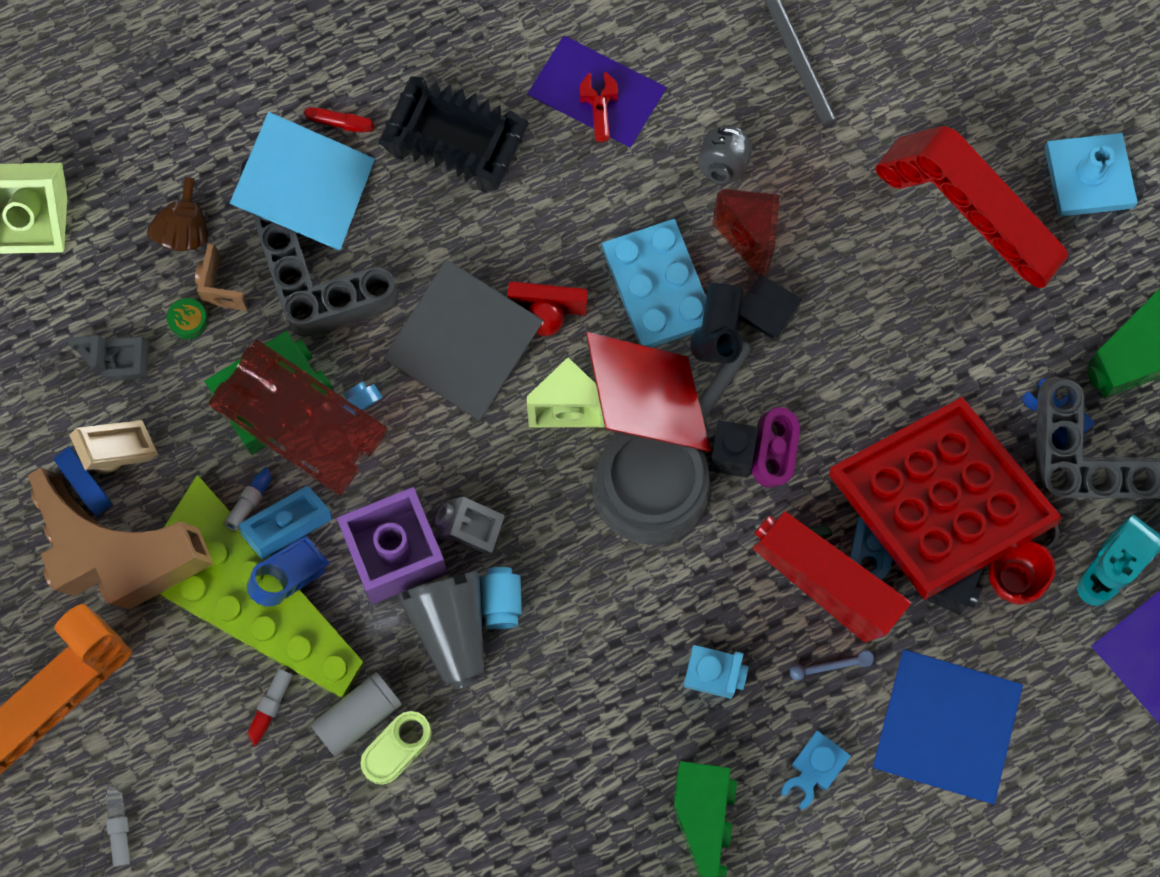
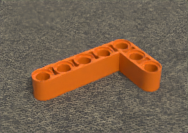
M85 604L73 607L55 624V632L68 647L0 707V775L122 666L132 654L131 648L110 625Z

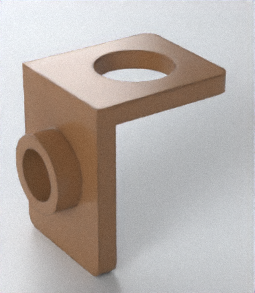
M208 243L204 262L198 263L195 272V283L198 285L197 292L203 304L247 311L249 305L243 293L214 288L221 256L215 244ZM221 298H227V299H230V300H233V301H228V300H224V299H221Z

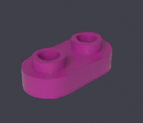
M778 407L764 413L758 421V432L751 468L755 480L768 488L785 484L793 476L800 435V424L796 415L789 409ZM772 424L777 427L779 432L778 436L773 434L771 429ZM766 462L772 466V474L767 471Z

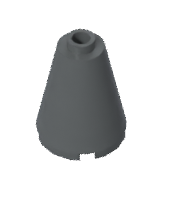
M477 571L399 592L400 603L444 684L453 682L454 689L456 690L479 683L477 675L484 673L480 578Z

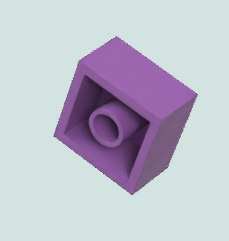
M414 487L337 517L364 589L372 605L395 596L399 592L410 590L448 574L443 556Z

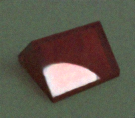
M723 189L717 193L712 224L758 277L760 274L766 277L775 249L780 195Z

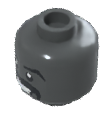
M723 125L708 131L704 137L698 156V166L702 173L715 183L735 182L741 179L747 171L752 153V143L744 132L735 126Z

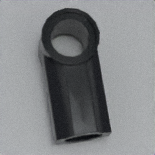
M709 283L702 327L694 332L690 341L692 355L701 362L732 363L741 355L743 342L741 335L737 331L744 291L741 287Z

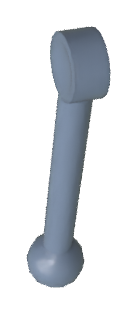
M864 650L857 657L807 667L796 664L790 668V676L792 679L800 681L805 675L854 665L869 667L874 662V656L870 651Z

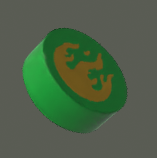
M179 299L168 309L166 316L168 326L181 339L197 338L203 334L208 326L207 312L203 305L195 299Z

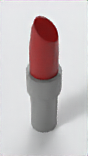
M280 668L266 695L262 696L256 708L258 711L247 732L254 747L265 734L272 718L276 717L282 705L280 702L294 676Z

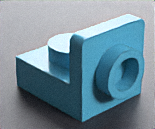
M693 645L683 687L732 699L735 689H744L749 667L741 664L744 653L735 651L734 655Z

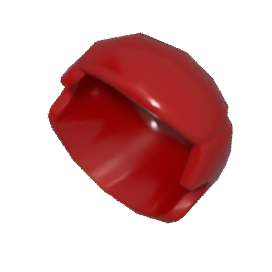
M1030 540L989 564V584L1001 599L1016 605L1035 602L1045 595L1056 576L1055 560L1046 547Z

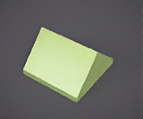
M569 358L562 362L527 396L529 427H605L596 383Z

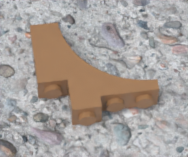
M39 468L28 474L32 486L31 498L37 508L41 510L46 523L44 526L45 535L49 542L54 545V547L41 554L45 565L44 577L54 591L76 596L99 583V590L103 598L110 605L131 610L213 565L198 527L179 521L174 525L146 532L113 531L97 522L79 505L68 489L62 475L44 468Z

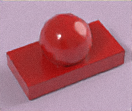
M509 282L507 297L543 320L536 333L545 337L557 333L564 325L565 314L586 316L588 290L584 288Z

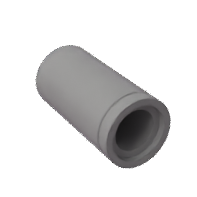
M376 672L313 721L310 726L336 758L402 704Z

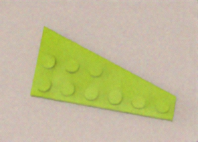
M197 475L164 527L174 525L179 521L198 527L213 565L158 595L343 699L365 663L300 590L275 606H263L251 599L247 592V582L251 572L258 563L265 561L270 556L261 559L241 536L239 529L236 532L231 531L224 525L223 522L230 511ZM259 575L256 577V582L265 591L279 592L283 590L282 584L274 576Z

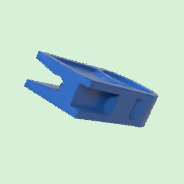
M304 535L265 561L258 563L253 568L248 579L247 592L257 604L263 606L278 605L326 572L324 568L330 562ZM259 575L274 576L282 584L283 590L279 592L265 591L256 582V577Z

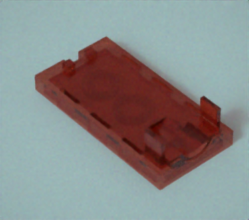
M257 339L243 353L234 373L214 391L215 394L208 402V405L216 412L340 497L360 471L358 466L355 465L360 456L364 453L370 457L389 432L386 426ZM280 362L281 364H283L284 366H286L287 368H289L290 370H292V371L295 372V373L293 374L292 372H290L289 370H287L286 368H284L283 366H281V365L278 364V363ZM311 384L320 389L321 391H323L324 393H326L327 395H324L323 393L312 387ZM343 406H345L346 408H348L349 410H351L352 412H354L355 414H357V415L360 416V417L358 418L357 416H355L354 414H352L351 412H349L348 410H346L345 408H343ZM240 416L242 419H244L254 427L251 429L246 424L238 420L237 417ZM270 438H272L274 441L285 447L286 450L283 451L278 446L270 442ZM302 460L319 471L318 474L302 464Z

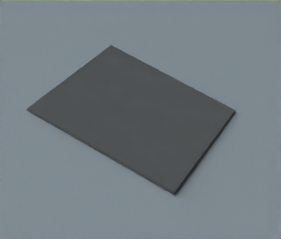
M446 259L383 359L478 421H481L542 325L543 320Z

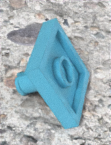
M1123 133L1047 141L1044 148L1058 217L1135 208L1138 202Z

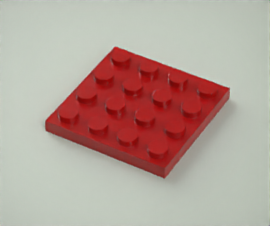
M963 397L830 467V478L924 600L1057 526L1062 517Z

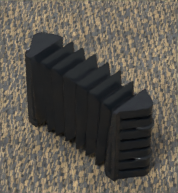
M411 76L403 92L399 95L400 99L389 121L385 123L386 127L379 140V144L391 153L393 157L400 160L407 157L411 152L414 162L421 155L425 164L434 158L435 168L442 162H445L447 172L455 168L457 177L464 172L465 182L474 177L478 190L486 193L498 190L505 174L509 172L508 167L519 144L522 143V137L529 122L513 111H508L502 116L501 105L491 111L489 99L479 105L477 92L466 99L463 88L453 93L452 86L449 84L443 91H440L436 81L428 89L425 78Z

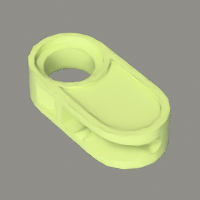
M414 711L400 714L367 747L361 757L360 764L362 772L368 780L380 785L391 783L427 747L431 740L432 731L425 716ZM408 721H417L423 727L422 738L413 744L403 742L399 734L402 725Z

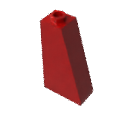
M786 511L775 519L769 515L754 532V535L759 539L752 546V549L865 643L886 636L911 604L903 595Z

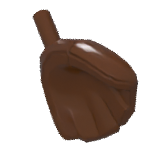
M185 177L182 202L174 201L162 208L148 227V238L164 248L175 251L196 250L199 246L207 243V227L199 204L192 203L195 178Z

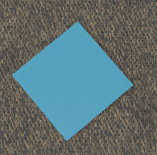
M268 112L229 204L340 251L375 158Z

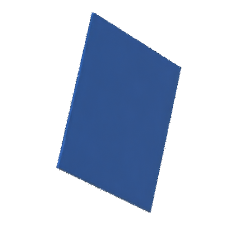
M903 649L873 768L995 805L1023 684Z

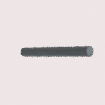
M764 0L822 126L827 127L835 124L837 119L782 1Z

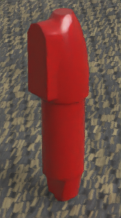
M308 107L303 111L306 119L342 128L350 132H372L375 128L370 119L350 113L344 114Z

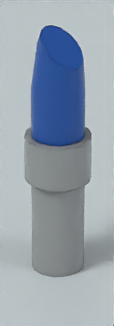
M267 466L259 472L249 486L245 487L238 497V502L223 523L229 530L236 532L239 529L238 524L243 522L251 510H254L262 500L263 493L273 479Z

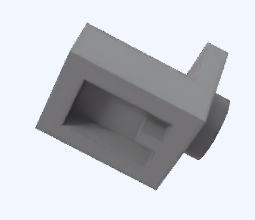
M465 497L450 499L440 507L436 515L435 524L438 527L435 537L441 540H455L484 554L492 553L505 515Z

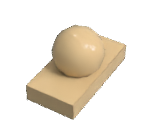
M143 420L79 427L69 435L84 469L93 470L100 474H110L118 470L122 465L149 462L158 455Z

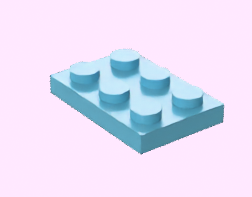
M675 219L602 243L603 253L639 345L652 348L694 334L697 329L702 327L707 298Z

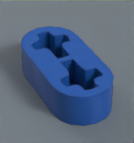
M70 446L52 457L96 517L114 506L89 470L84 469L80 458Z

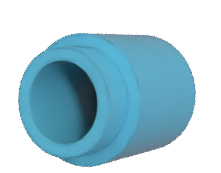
M509 567L489 568L487 570L488 575L480 577L482 618L485 619V627L489 629L515 628L518 626V617L522 616L520 575L512 574V568Z

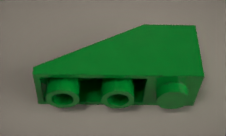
M680 761L677 768L673 810L698 877H726L727 866L720 865L721 848L729 849L732 823L725 822L726 805L734 806L737 780L729 779L731 768Z

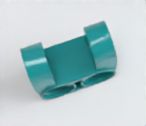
M1134 514L1129 516L1109 536L1096 553L1095 559L1080 576L1077 582V591L1081 599L1092 606L1106 604L1121 588H1125L1136 579L1141 571L1160 551V534ZM1097 579L1103 584V590L1098 594L1091 589L1094 585L1093 581Z

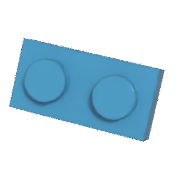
M307 485L238 525L241 536L259 557L264 559L331 521L330 509Z

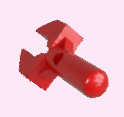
M604 72V89L601 91V95L598 96L597 92L592 89L591 73H588L579 86L580 103L588 102L592 106L595 140L604 143L610 139L607 105L610 101H618L617 82L607 72Z

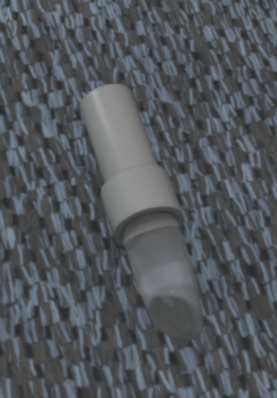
M108 785L106 800L108 820H106L107 834L110 835L113 867L130 865L127 838L129 827L128 818L125 817L123 795L121 791Z

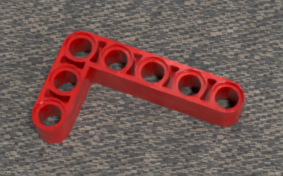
M939 126L899 137L875 166V171L880 179L894 188L901 189L932 182L1024 280L1037 288L1046 287L1068 258L1067 250L973 147L957 131L950 127Z

